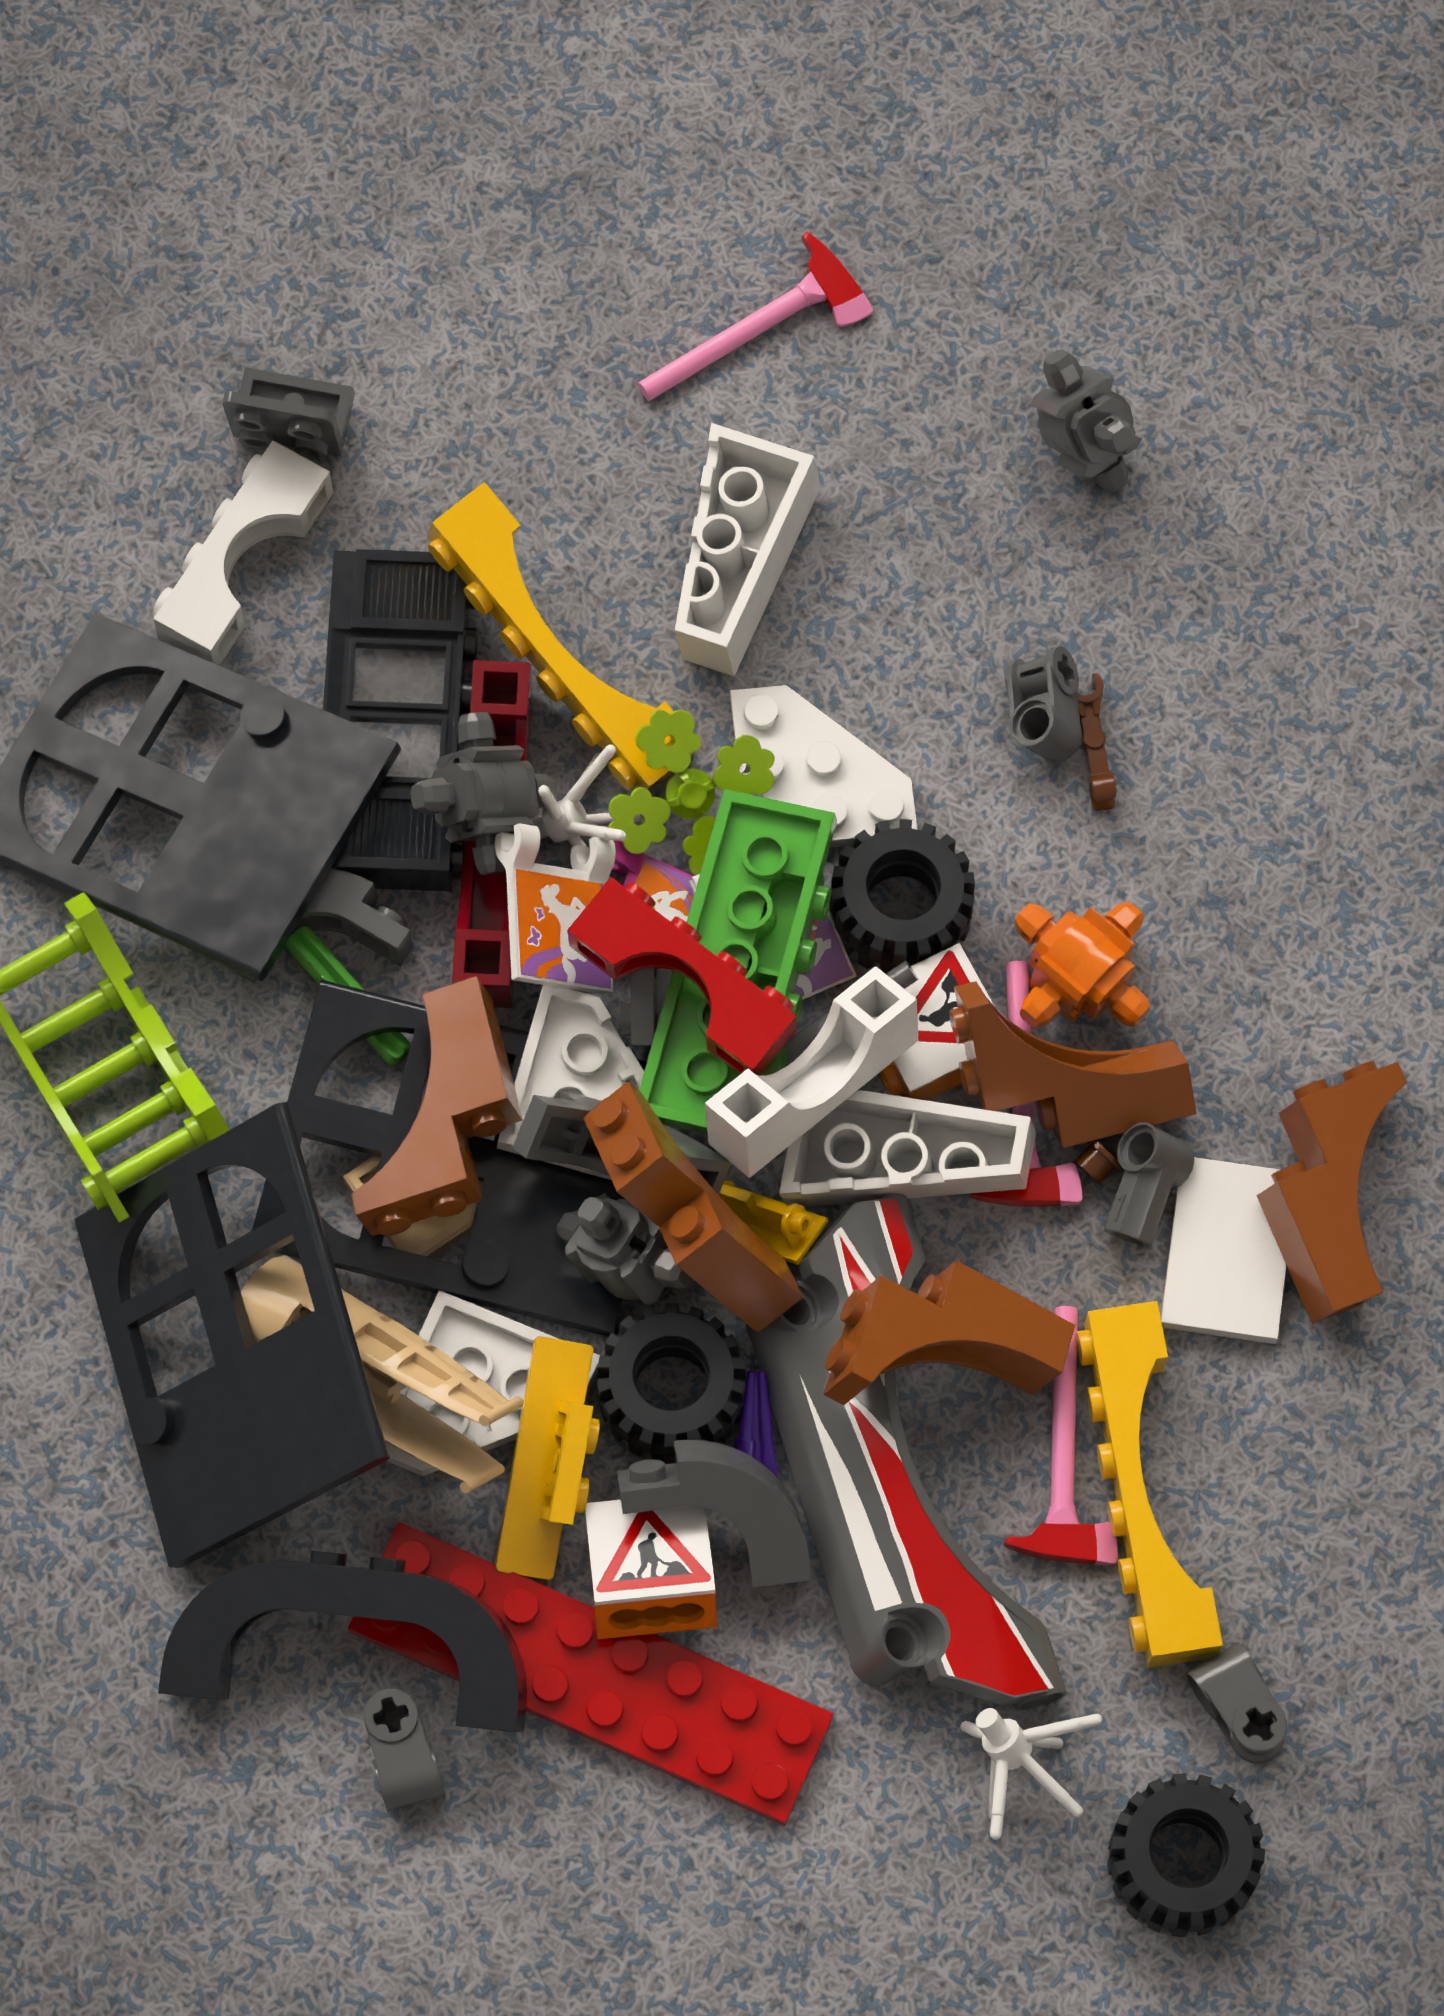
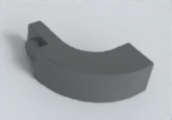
M333 868L328 872L293 931L294 933L299 928L307 926L312 931H334L347 935L400 967L413 949L410 930L407 929L408 923L399 914L387 907L379 906L377 910L373 909L377 903L374 883L361 876ZM226 966L227 968L243 976L244 978L248 979L254 984L257 981V979L253 977H250L242 972H239L233 968Z
M561 1092L559 1098L533 1095L512 1149L526 1159L579 1166L609 1176L583 1119L601 1101L568 1092ZM663 1124L689 1161L715 1192L719 1194L731 1162L698 1141Z
M702 1440L674 1441L676 1463L665 1464L660 1460H642L630 1465L629 1469L617 1470L623 1514L695 1506L714 1510L733 1522L745 1540L752 1588L812 1581L806 1538L793 1499L782 1482L767 1467L750 1455L720 1443Z

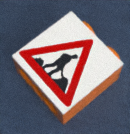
M960 943L911 966L918 980L905 988V990L917 999L919 1041L879 1072L881 1080L890 1095H901V1097L927 1101L962 1084L959 1062L967 1060L964 1043L958 1044L956 1042L949 1017V1010L958 1008L954 987L977 981L985 996L991 1003L992 1001Z
M621 1500L586 1503L587 1540L598 1639L717 1627L716 1591L705 1508L686 1506L623 1514Z

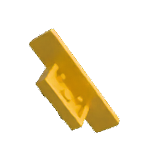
M542 1336L534 1339L523 1400L524 1405L521 1411L495 1558V1567L499 1572H515L522 1576L546 1580L552 1579L555 1573L563 1524L573 1525L575 1513L582 1514L585 1510L589 1492V1479L581 1477L585 1453L593 1455L595 1452L600 1427L599 1419L592 1418L594 1406L584 1404L594 1351L591 1345Z

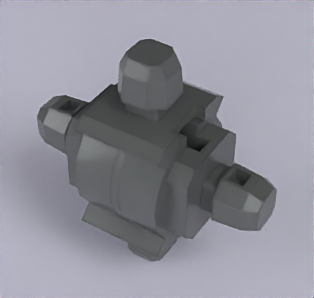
M1062 349L1057 350L1046 357L1043 364V371L1051 388H1045L1036 394L1030 404L1037 408L1041 436L1049 447L1061 452L1058 465L1082 477H1092L1095 484L1108 493L1116 492L1128 482V471L1121 455H1127L1136 449L1142 439L1135 435L1131 407L1123 396L1111 391L1114 378L1091 367L1080 366L1073 355Z
M487 712L469 713L462 715L458 723L459 744H463L464 750L439 757L436 762L439 769L434 770L431 779L420 781L412 786L410 791L411 802L415 810L423 814H435L437 823L441 827H448L445 838L449 842L476 841V847L472 848L476 868L481 875L502 874L506 872V869L495 852L496 834L500 832L514 834V825L518 823L533 826L534 823L530 818L535 817L538 808L545 807L538 792L539 787L542 785L548 786L554 798L557 799L556 781L546 774H534L533 766L528 761H521L524 749L519 745L493 746V740L497 738L493 720Z
M606 1193L598 1197H589L585 1199L578 1211L564 1213L557 1224V1233L567 1244L565 1246V1256L591 1284L599 1281L617 1298L628 1300L638 1298L648 1307L656 1301L666 1299L673 1288L688 1287L693 1280L675 1264L659 1227L625 1199L613 1200Z

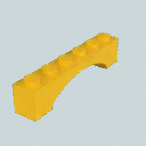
M483 482L432 522L427 534L431 541L428 544L430 553L444 570L449 572L454 569L467 584L464 588V593L475 609L482 615L490 612L503 628L500 636L507 648L519 659L526 656L537 669L539 674L536 676V680L544 693L555 703L562 700L574 714L575 718L572 720V724L581 738L592 747L598 744L602 750L607 745L615 746L616 752L611 758V762L608 763V768L619 784L628 791L633 787L634 789L643 787L650 791L673 772L667 770L665 766L660 769L649 767L645 761L647 753L637 747L635 736L642 726L650 724V716L654 711L664 710L670 715L673 710L666 701L655 708L621 694L590 673L562 646L534 606L519 571L513 539L521 525L490 487ZM670 735L664 739L665 744L670 742ZM696 752L690 753L691 757H693Z
M1158 1301L1088 1311L1084 1324L1085 1330L1076 1332L1077 1349L1081 1366L1091 1365L1095 1387L1087 1388V1403L1092 1423L1102 1422L1106 1442L1105 1444L1097 1445V1456L1102 1479H1112L1116 1501L1108 1502V1516L1113 1537L1123 1536L1127 1558L1118 1560V1569L1123 1594L1134 1593L1138 1616L1129 1617L1133 1650L1135 1653H1145L1147 1668L1212 1658L1220 1653L1223 1646L1212 1587L1200 1589L1174 1558L1154 1519L1142 1475L1139 1430L1143 1397L1152 1373L1164 1372L1168 1359Z

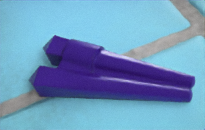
M750 1370L747 1371L740 1436L735 1438L734 1448L761 1462L778 1478L766 1371L761 1370L756 1373Z

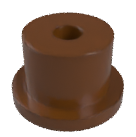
M1096 1140L1087 1142L1089 1146L1074 1160L1075 1164L1098 1185L1114 1169L1118 1172L1123 1169L1116 1158Z

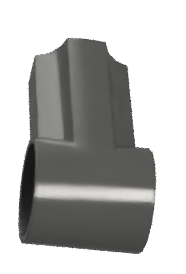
M1140 1122L1131 1126L1123 1134L1118 1144V1162L1125 1171L1104 1232L1140 1246L1150 1247L1170 1190L1180 1187L1189 1178L1193 1170L1194 1153L1189 1144L1147 1122Z

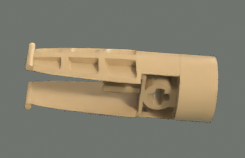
M286 1255L274 1257L259 1267L241 1290L255 1343L315 1311L302 1265ZM342 1290L385 1442L430 1466L464 1481L460 1484V1489L465 1494L504 1473V1466L486 1451L438 1417L401 1394L400 1391L409 1387L432 1401L484 1427L521 1408L524 1405L523 1399L520 1396H516L507 1400L494 1388L444 1352L395 1320Z

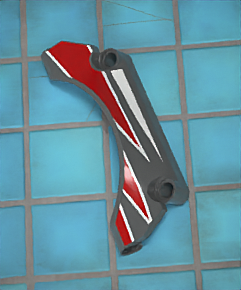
M894 1194L875 1200L856 1202L839 1216L799 1263L798 1267L802 1281L796 1283L803 1298L759 1333L746 1324V1331L751 1339L760 1370L766 1371L770 1403L848 1650L850 1666L854 1674L862 1682L870 1686L880 1687L909 1670L925 1668L931 1683L999 1705L1014 1703L1015 1709L1018 1711L1050 1704L1066 1696L1067 1691L1046 1627L1038 1618L998 1588L971 1561L950 1534L935 1510L918 1476L907 1446L899 1413L895 1369L879 1375L869 1386L844 1406L823 1395L830 1375V1371L825 1369V1363L832 1347L842 1336L845 1323L840 1320V1315L851 1293L856 1289L863 1291L881 1275L910 1290L914 1279L926 1260L906 1195Z

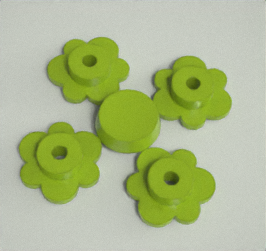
M656 710L650 716V724L642 726L637 731L635 742L641 751L647 753L645 761L649 767L660 769L665 766L667 770L675 773L666 784V800L660 797H652L650 791L643 787L634 789L631 796L619 794L609 803V814L614 820L610 822L608 828L623 830L626 833V838L622 841L624 848L630 853L640 854L648 849L650 842L659 843L664 840L666 828L663 824L669 819L671 810L674 814L684 819L698 818L692 827L693 835L686 837L682 844L683 851L690 856L688 861L689 870L696 876L701 872L715 822L714 817L703 816L714 803L715 786L722 791L727 789L752 795V792L755 794H765L770 791L774 784V776L769 768L773 766L775 757L770 750L761 749L757 738L751 735H742L735 740L733 747L723 746L718 750L717 760L720 765L714 770L712 780L702 770L695 768L687 769L691 762L690 753L696 752L701 745L700 737L693 732L695 728L693 716L685 710H676L670 715L664 710ZM670 735V742L665 744L664 739ZM745 764V770L740 772V766ZM640 814L639 822L634 823L635 816Z

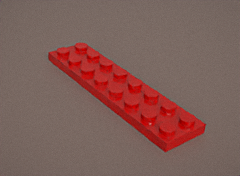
M398 1521L381 1558L406 1560V1573L424 1574L452 1581L479 1596L499 1615L511 1632L523 1660L527 1684L526 1712L780 1825H786L830 1727L834 1713L655 1634L598 1639L594 1607L515 1572H499L494 1563ZM353 1616L348 1626L349 1633L460 1682L458 1666L451 1650L431 1630L409 1622Z

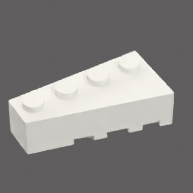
M711 423L708 438V457L702 472L697 517H694L691 534L692 547L689 563L686 564L675 633L683 660L735 676L821 486L814 456Z
M857 1090L788 1146L779 1195L785 1204L791 1205L796 1203L804 1207L870 1201L894 1194L906 1195L908 1199L1026 1189L1036 1131L1031 1117Z

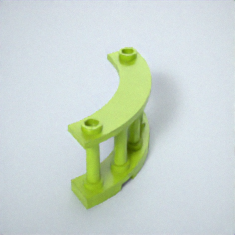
M83 892L64 903L74 920L64 926L66 929L65 933L0 969V996L78 951L81 956L91 951L106 978L97 982L99 989L22 1033L18 1031L0 1000V1025L89 1175L80 1181L97 1210H100L108 1205L120 1223L129 1218V1215L116 1193L193 1148L203 1146L230 1129L191 1067L188 1068L177 1051L176 1043L153 1005H149L139 986L132 990L128 988L124 980L133 976L134 973L98 910ZM124 1007L138 1030V1033L130 1037L132 1043L52 1088L32 1053L108 1009L112 1008L115 1013ZM157 1062L168 1082L160 1086L162 1092L82 1138L65 1108L138 1065L144 1063L148 1067ZM187 1111L190 1117L183 1120L185 1127L105 1173L95 1159L98 1155L172 1112L179 1116Z

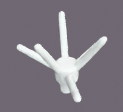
M607 745L601 753H596L579 780L562 800L556 801L548 786L542 785L539 787L538 792L545 805L543 815L531 818L530 820L534 823L533 826H538L540 839L550 837L557 843L567 840L572 847L576 845L588 847L580 836L599 837L600 839L623 841L626 838V833L623 830L601 826L609 825L614 820L609 813L586 815L585 809L580 803L587 788L616 752L615 746ZM640 814L635 816L634 822L640 820Z
M988 1708L979 1713L976 1723L970 1721L961 1723V1730L982 1739V1746L991 1757L989 1818L991 1819L990 1836L992 1839L998 1840L1002 1836L1008 1770H1014L1021 1766L1073 1816H1082L1083 1808L1031 1757L1032 1746L1061 1749L1063 1747V1740L1054 1736L1098 1726L1103 1720L1101 1715L1092 1714L1023 1730L1015 1720L1002 1719L995 1709Z

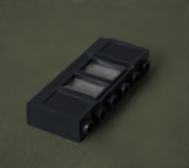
M356 549V551L334 550L323 710L397 741L402 750L331 868L361 876L373 882L375 889L452 892L453 873H462L464 841L449 842L445 838L448 827H441L435 820V814H423L415 810L412 806L410 791L416 783L431 779L434 770L439 769L436 765L439 757L464 750L463 744H459L458 723L463 714L470 713L472 680H465L466 662L477 660L478 630L477 628H468L469 610L476 609L464 593V588L467 584L454 569L449 572L444 570L430 552Z

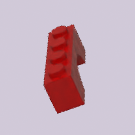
M610 877L568 928L569 946L615 981L631 972L647 968L668 969L690 979L702 991L711 1010L706 1033L707 1050L738 1074H742L745 1070L749 1069L754 1074L761 1076L797 1031L796 1015L791 1012L794 1009L791 1001L775 988L766 986L764 990H761L745 978L748 974L746 968L728 953L720 951L716 956L699 943L702 939L701 935L686 921L676 916L669 921L653 909L656 905L655 901L642 888L632 882H628L624 887Z

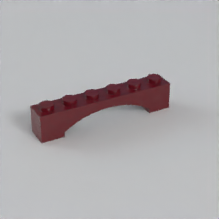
M473 660L470 713L487 712L493 720L497 738L493 740V746L519 745L524 749L521 761H528L532 704L530 663ZM464 841L457 927L455 928L452 984L477 976L493 999L494 1007L512 1008L514 980L511 979L506 872L496 875H481L476 868L472 848L476 847V841Z

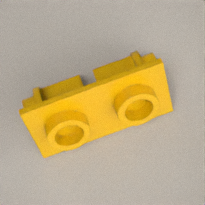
M724 1180L718 1194L765 1243L786 1261L799 1265L829 1222L827 1217L806 1211L802 1205L796 1203L788 1205L735 1187L734 1183L729 1180Z

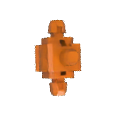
M1124 902L1114 907L1105 917L1093 907H1089L1083 917L1079 918L1075 913L1069 911L1055 924L1053 922L1054 915L1040 905L1029 903L1014 920L1017 933L1029 945L1036 944L1029 961V965L1034 968L1029 984L1032 990L1023 1000L1020 1010L1021 1018L1032 1028L1039 1029L1048 1025L1059 1013L1071 1023H1075L1081 1013L1085 1012L1090 1018L1095 1019L1109 1006L1111 1008V1016L1126 1026L1136 1027L1147 1016L1151 1008L1148 998L1135 985L1128 986L1136 967L1130 962L1135 943L1132 940L1141 929L1144 919L1143 913L1132 903Z

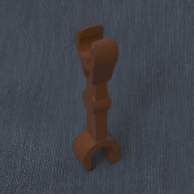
M1093 673L1092 687L1094 692L1087 696L1078 694V704L1083 735L1082 747L1086 752L1090 773L1089 792L1093 810L1099 811L1115 807L1114 798L1116 797L1117 790L1114 775L1112 772H1109L1105 751V734L1101 729L1099 718L1104 689L1103 680L1099 674Z

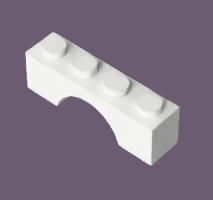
M273 440L262 456L256 454L249 461L242 476V487L233 500L227 498L221 503L213 518L212 527L214 529L204 544L198 542L191 548L183 563L182 571L184 574L174 589L167 587L161 593L153 608L152 615L159 640L217 665L221 664L245 628L241 605L229 589L230 575L237 560L247 549L264 539L276 536L305 537L333 495L330 471Z
M876 966L833 1000L828 1017L820 1032L807 1049L792 1063L778 1072L765 1076L756 1075L747 1069L705 1102L709 1145L747 1177L753 1176L919 1041L917 999Z

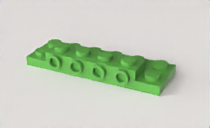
M724 789L687 923L701 935L702 939L699 942L716 956L720 951H724L734 957L748 971L745 978L761 990H764L766 986H771L787 997L794 1005V1009L791 1012L796 1015L797 1025L801 1012L802 995L794 993L799 973L809 975L812 971L816 957L817 942L809 940L814 920L825 921L831 901L832 890L830 887L824 886L823 870L837 823L836 814L834 812ZM672 971L639 1091L644 1095L662 1124L708 1134L705 1102L740 1074L707 1050L706 1033L711 1017L709 1004L696 984ZM783 1048L761 1076L773 1074L786 1067L787 1049Z

